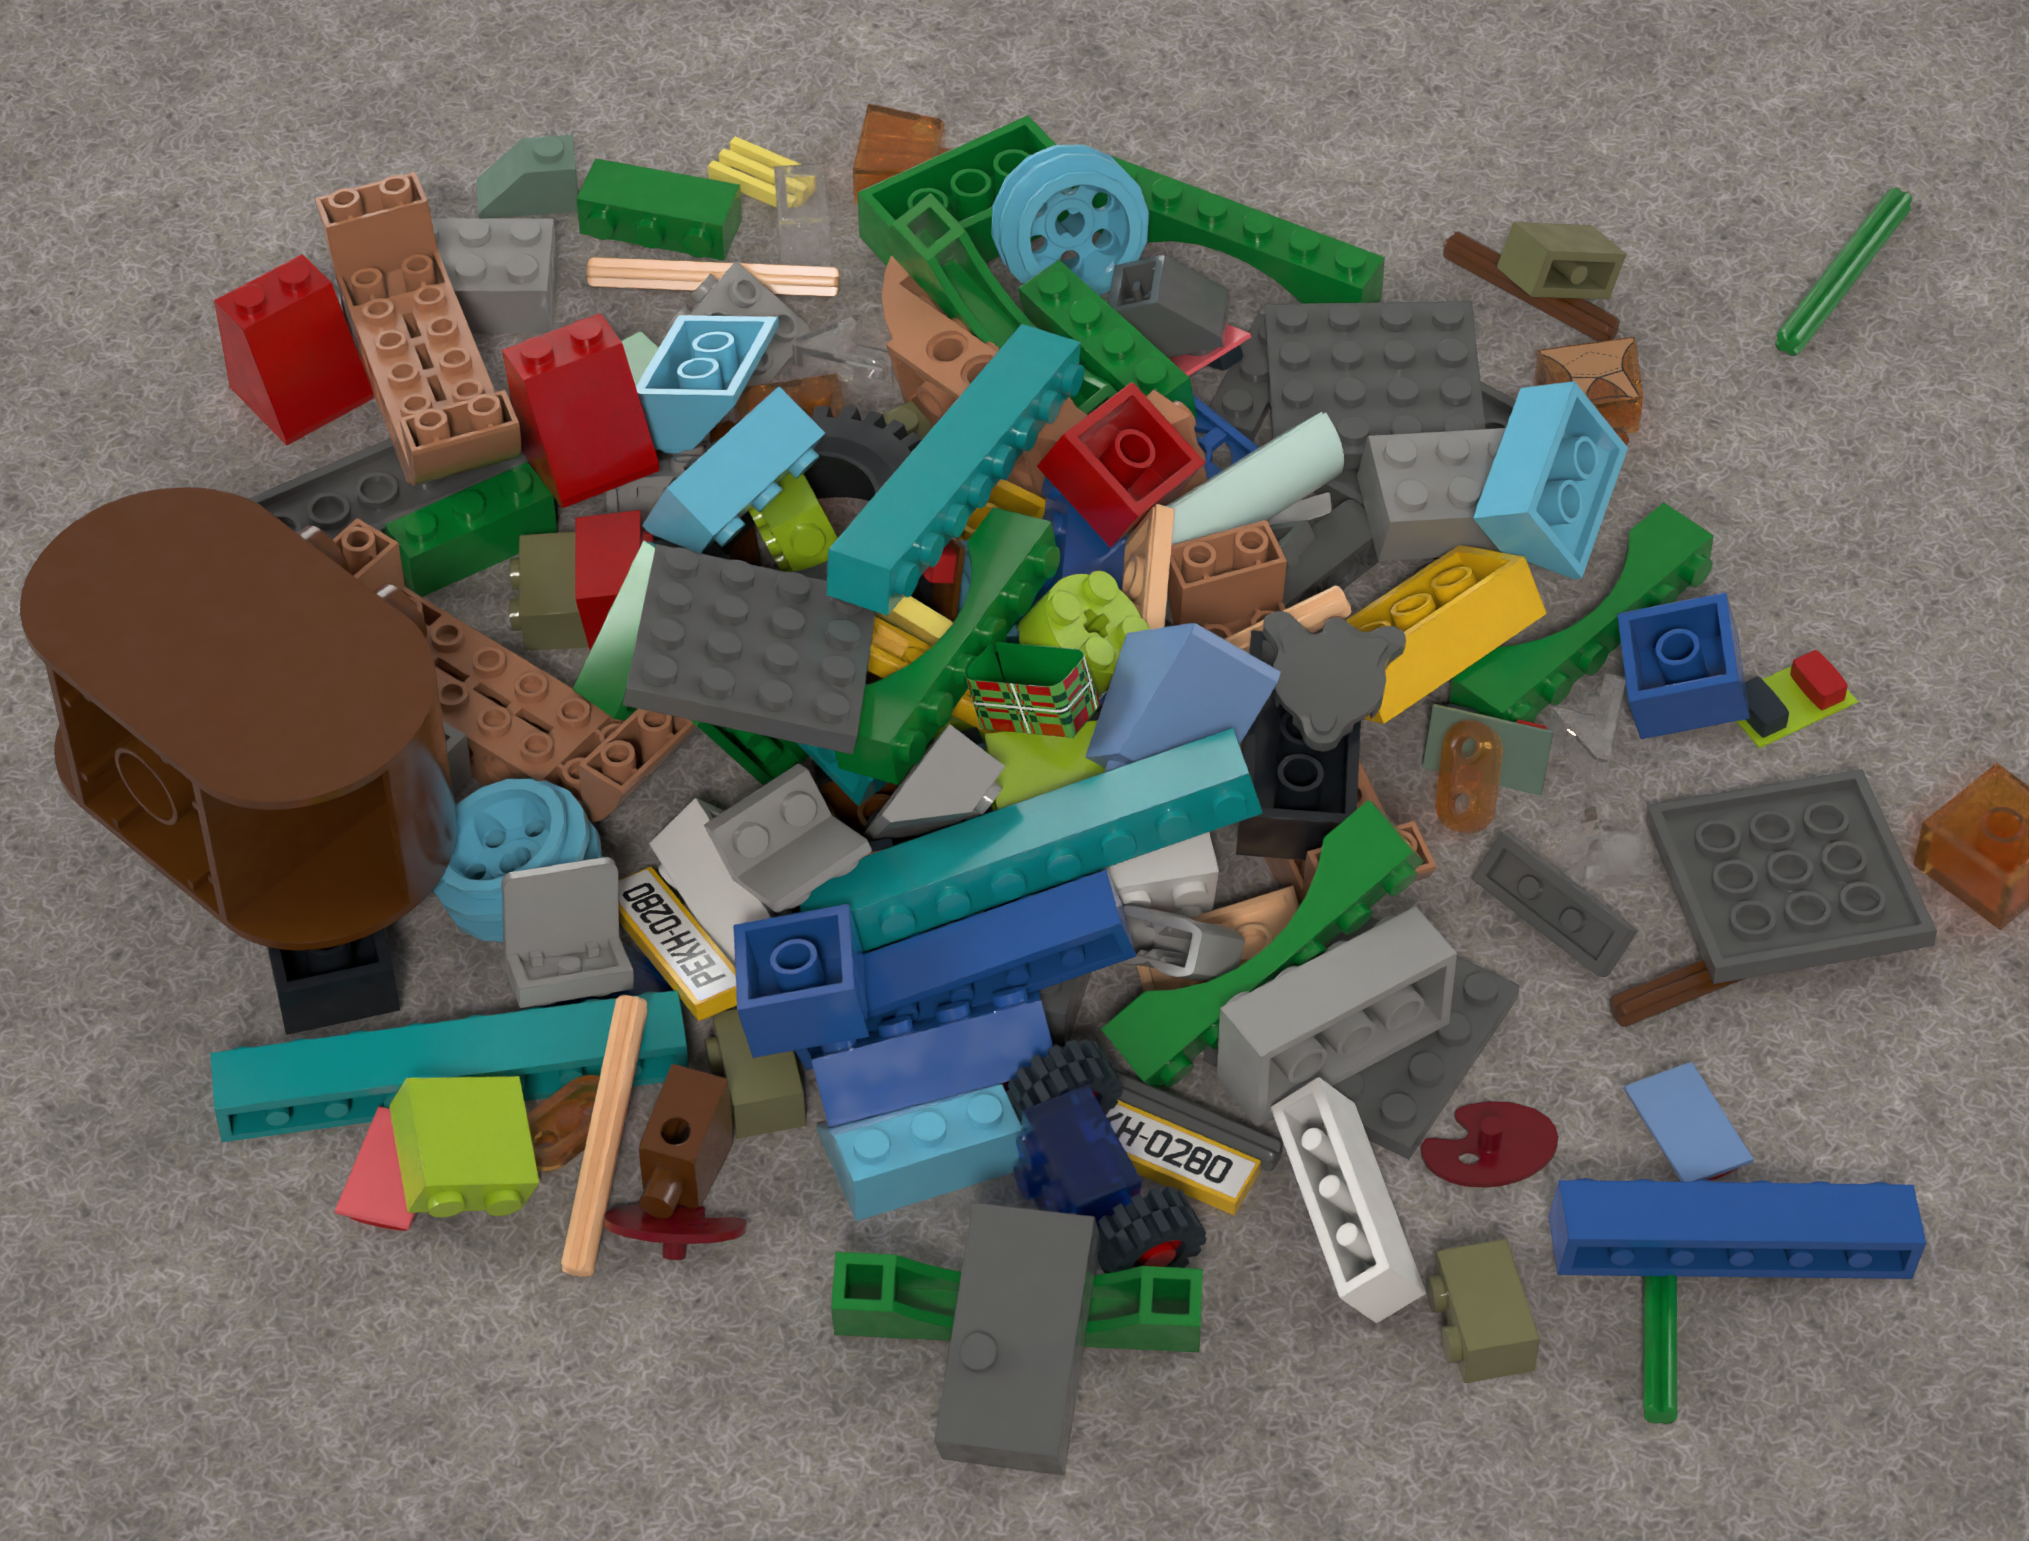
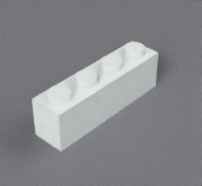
M694 798L649 844L661 862L658 866L661 876L667 883L679 891L685 901V908L735 967L733 925L793 913L790 909L775 912L732 880L704 827V824L724 811L698 798Z
M1318 1077L1271 1106L1340 1299L1375 1323H1379L1425 1295L1424 1285L1355 1103Z

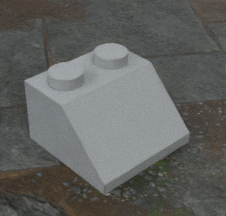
M949 724L927 747L922 759L912 767L863 835L871 841L924 835L959 824L963 819L967 821L978 817L980 814L983 815L1003 788L995 780L1005 766Z

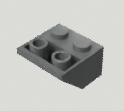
M1166 255L1114 266L1108 304L1167 358L1185 354L1203 356L1211 353L1216 348L1224 347L1230 303L1227 288Z

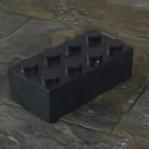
M1251 630L1249 654L1273 667L1276 660V653L1273 647L1265 638L1263 631ZM1270 694L1245 735L1242 744V754L1263 813L1238 822L1236 855L1306 860L1307 851L1321 848L1324 837L1357 810L1361 721L1354 724L1353 731L1343 736L1335 748L1329 751H1316L1304 743L1301 731L1292 723L1293 716L1283 708L1281 703L1277 707L1272 694Z
M384 929L350 943L329 948L283 950L267 947L286 1035L400 1011L394 969Z

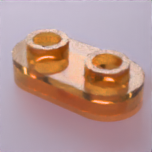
M1462 721L1453 726L1446 734L1442 746L1435 806L1440 821L1449 829L1464 834L1480 832L1489 825L1494 817L1503 754L1502 742L1497 732L1478 721ZM1474 738L1477 743L1476 752L1471 757L1465 758L1462 754V746L1465 741ZM1462 794H1467L1470 799L1469 808L1464 813L1458 814L1455 809L1456 799Z
M587 1075L572 1080L527 1114L537 1171L559 1169L585 1150L592 1115L587 1116L582 1114V1112L594 1108L600 1076ZM547 1142L555 1144L554 1146L548 1148L538 1147L539 1145Z

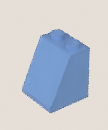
M1196 623L1127 633L1085 758L1104 767L1105 773L1231 728L1234 729L1240 745L1276 686L1281 672Z

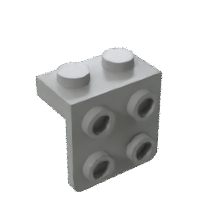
M737 261L718 280L710 273L690 296L697 302L693 309L689 311L683 305L663 328L668 333L678 315L778 317L779 328L744 388L753 395L761 393L810 333L808 325Z
M602 857L515 871L506 874L502 878L504 968L520 1008L535 1005L547 1006L559 1001L589 996H606L613 992L634 989L633 968L619 938L618 869L613 859Z

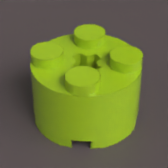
M1094 571L1090 575L1074 574L1059 580L1021 619L1017 631L1020 630L1019 644L1082 650L1098 699L1100 700L1108 691L1126 634L1150 630V627L1141 618L1132 601L1118 588L1115 579L1106 572Z

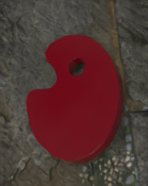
M1488 1101L1465 1105L1455 1111L1454 1119L1468 1133L1465 1138L1458 1140L1428 1138L1423 1141L1420 1147L1421 1158L1424 1164L1436 1176L1461 1186L1489 1188L1519 1182L1542 1170L1553 1159L1557 1151L1559 1136L1556 1126L1550 1118L1534 1108L1513 1102ZM1470 1153L1476 1155L1479 1161L1475 1164H1465L1459 1160V1156Z
M637 1204L621 1206L607 1211L604 1215V1227L608 1231L623 1237L662 1243V1257L664 1259L682 1260L686 1258L687 1244L717 1243L734 1240L743 1236L746 1233V1220L740 1217L704 1218L705 1207L701 1206L694 1209L678 1204L671 1217L657 1218L645 1212Z

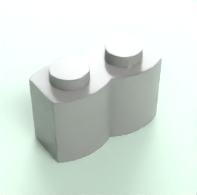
M1123 906L1137 955L1134 958L1122 961L1123 963L1156 968L1158 971L1169 976L1206 982L1239 967L1245 939L1237 931L1222 925L1194 921L1187 916L1137 906Z

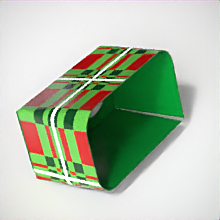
M991 642L966 670V681L981 729L1074 738L1100 705L1084 652L1080 649L995 642L1004 675L1003 679Z

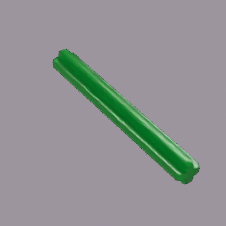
M1898 187L1891 188L1886 192L1777 332L1778 339L1775 342V346L1779 351H1786L1790 356H1795L1803 350L1911 210L1910 203L1913 201L1909 192H1902Z

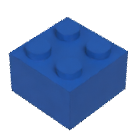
M1726 592L1617 614L1628 702L1640 739L1750 719L1738 631Z
M849 904L733 925L737 1011L753 1058L869 1037L863 950Z

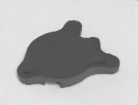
M1275 611L1268 614L1263 622V634L1276 653L1273 668L1281 672L1279 680L1271 692L1273 700L1277 707L1281 703L1283 708L1293 716L1292 723L1301 731L1304 743L1309 748L1316 751L1332 750L1338 745L1343 736L1353 731L1355 723L1365 719L1368 715H1370L1371 719L1375 717L1381 708L1386 685L1385 670L1405 650L1406 636L1401 629L1395 626H1384L1370 632H1362L1345 620L1334 617L1325 622L1321 633L1312 634L1291 614L1284 611Z

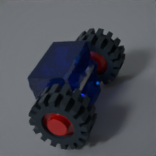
M1083 1039L1079 1044L1076 1040L1066 1042L1064 1049L1060 1050L1055 1045L1048 1049L1049 1055L1041 1058L1038 1054L1030 1060L1032 1066L1029 1068L1022 1066L1016 1072L1018 1078L1010 1080L1008 1084L1010 1090L1006 1091L1011 1105L1022 1123L1021 1135L1016 1137V1145L1019 1152L1018 1165L1013 1168L1014 1178L1022 1196L1026 1200L1033 1198L1041 1211L1095 1217L1101 1238L1097 1261L1104 1274L1139 1266L1184 1268L1190 1263L1187 1258L1197 1257L1201 1252L1200 1246L1206 1243L1207 1238L1205 1235L1207 1233L1182 1190L1166 1187L1161 1192L1159 1188L1149 1190L1147 1197L1143 1198L1140 1194L1142 1180L1106 1118L1107 1114L1104 1111L1105 1109H1114L1118 1104L1116 1098L1122 1096L1123 1089L1121 1086L1123 1085L1100 1044L1096 1041L1092 1043L1090 1039Z

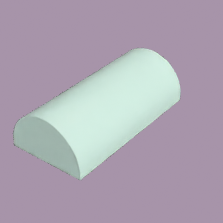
M1320 412L1282 433L1168 504L1166 507L1175 509L1172 545L1252 523L1268 521L1338 477L1344 467V453L1338 433L1327 413L1322 414ZM1132 530L1129 534L1126 535V540L1134 530Z

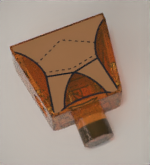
M1628 337L1538 350L1534 386L1575 381L1627 446L1629 443L1627 434L1639 431L1643 405V390L1635 338Z

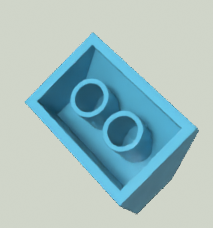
M678 315L636 385L655 450H662L670 454L693 450L735 406L779 328L778 317Z
M1575 381L1520 388L1473 519L1501 552L1524 556L1527 562L1571 579H1580L1583 577L1628 447Z
M778 386L665 489L642 526L652 535L700 554L715 541L721 547H724L746 525L740 518L748 510L754 507L761 513L783 491L778 483L784 477L791 473L798 479L816 462L820 456L814 449L825 435V432Z
M1001 1083L830 1128L828 1122L816 1125L818 1135L855 1221L1023 1170V1128Z

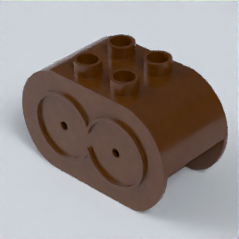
M160 488L119 498L77 519L43 550L25 580L20 600V617L28 644L34 653L45 663L59 720L54 745L58 776L70 798L231 931L246 940L266 947L283 950H315L350 943L380 931L412 911L429 895L444 875L451 861L457 837V815L433 655L426 640L427 628L419 610L404 592L391 584H383L373 591L351 575L342 552L334 541L321 529L308 525L296 533L258 503L230 492L209 488Z

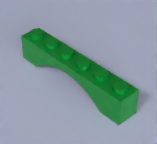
M1111 156L1140 186L1149 212L1147 243L1174 241L1197 244L1224 252L1250 264L1274 279L1296 297L1301 304L1379 303L1381 301L1385 257ZM1103 192L1097 193L1092 199V205L1095 208H1101L1108 202L1107 194ZM1099 229L1096 232L1102 234L1104 229Z
M931 193L891 224L886 246L888 253L950 319L957 318L962 321L976 338L984 343L990 341L1001 349L1021 324L1037 328L994 277L978 253L967 231ZM1084 368L1082 385L1078 393L1074 397L1069 396V398L1078 409L1089 415L1118 392L1109 382Z
M1663 502L1629 530L1623 573L1611 593L1593 612L1571 627L1546 638L1513 646L1497 647L1452 678L1449 704L1475 709L1477 714L1515 723L1518 720L1534 723L1537 714L1550 703L1554 706L1560 704L1569 694L1573 684L1584 674L1591 676L1598 672L1605 663L1608 654L1621 644L1618 613L1674 603L1678 595L1690 585L1697 587L1703 583L1713 565L1710 556L1714 535Z
M992 507L966 542L971 562V584L965 604L957 618L936 644L911 664L882 680L864 687L858 734L853 754L835 751L839 769L899 785L912 765L919 763L928 743L938 729L948 723L954 707L967 689H969L965 677L966 670L991 642L994 651L997 652L995 642L1005 643L1007 634L1020 616L1025 615L1029 611L1034 597L1046 580L1051 579L1057 572L1060 563V550L1055 543L1051 521Z
M1367 800L1324 837L1318 868L1305 899L1288 925L1263 951L1237 969L1206 983L1175 990L1144 991L1102 1027L1101 1030L1144 1083L1158 1088L1163 1084L1166 1087L1177 1084L1194 1068L1191 1060L1208 1046L1211 1049L1218 1048L1220 1008L1226 1005L1232 997L1241 992H1251L1274 980L1283 970L1291 966H1301L1324 954L1327 950L1325 946L1341 932L1349 935L1362 927L1373 914L1370 908L1387 893L1392 897L1410 886L1418 876L1415 869L1425 861L1382 810L1372 801Z
M835 1252L831 1301L834 1335L951 1341L962 1272L921 1263L897 1254ZM1139 1266L1119 1272L1095 1275L1084 1347L1199 1353L1203 1269Z

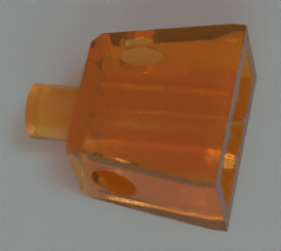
M868 104L853 167L854 204H858L857 192L954 149L946 148L945 123L939 118Z

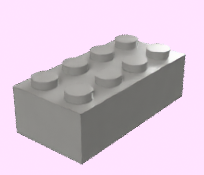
M432 219L439 255L471 333H548L552 331L558 264L554 219ZM341 297V303H342L343 314H344L345 320H346V322H347L348 328H349V330H350V333H352V330H351V327H350V324H349V320H348V317H347V314H346V311H345V307H344V304H343V301H342V297Z
M1506 428L1368 436L1357 478L1378 561L1440 558L1458 545L1501 552L1474 521L1473 516Z
M1414 906L1397 916L1390 915L1384 917L1372 929L1349 941L1336 942L1324 954L1301 966H1291L1283 970L1274 980L1251 992L1245 991L1235 995L1226 1005L1220 1008L1217 1079L1255 1126L1261 1125L1274 1118L1271 1106L1314 1079L1320 1077L1330 1086H1334L1448 1025L1450 1022L1457 952L1423 913Z

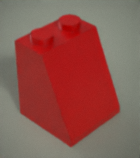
M303 254L214 300L229 387L286 446L374 399L371 386L333 285Z
M601 313L577 320L573 324L538 337L529 338L522 343L502 350L511 404L520 426L521 451L562 509L660 471L659 462L623 343Z

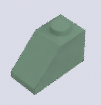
M573 134L522 138L476 179L479 219L577 212L578 182Z

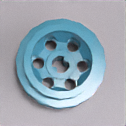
M1084 144L1054 145L1026 157L1005 178L993 203L991 235L1000 260L1022 284L1057 260H1060L1064 252L1073 250L1077 256L1062 262L1092 290L1101 295L1111 289L1115 265L1139 260L1147 243L1149 212L1140 186L1109 154ZM1099 192L1106 193L1108 197L1107 204L1101 208L1093 207V197ZM1067 210L1070 213L1064 221L1059 222L1057 220L1058 215L1062 211ZM1099 229H1104L1096 243L1093 244V234ZM1042 235L1044 237L1043 246L1039 250L1032 251L1031 237Z
M505 779L484 786L455 806L457 815L455 849L444 875L433 889V892L460 931L483 941L503 942L502 878L510 872L602 858L600 835L587 818L584 809L567 789L547 781H535L533 779Z

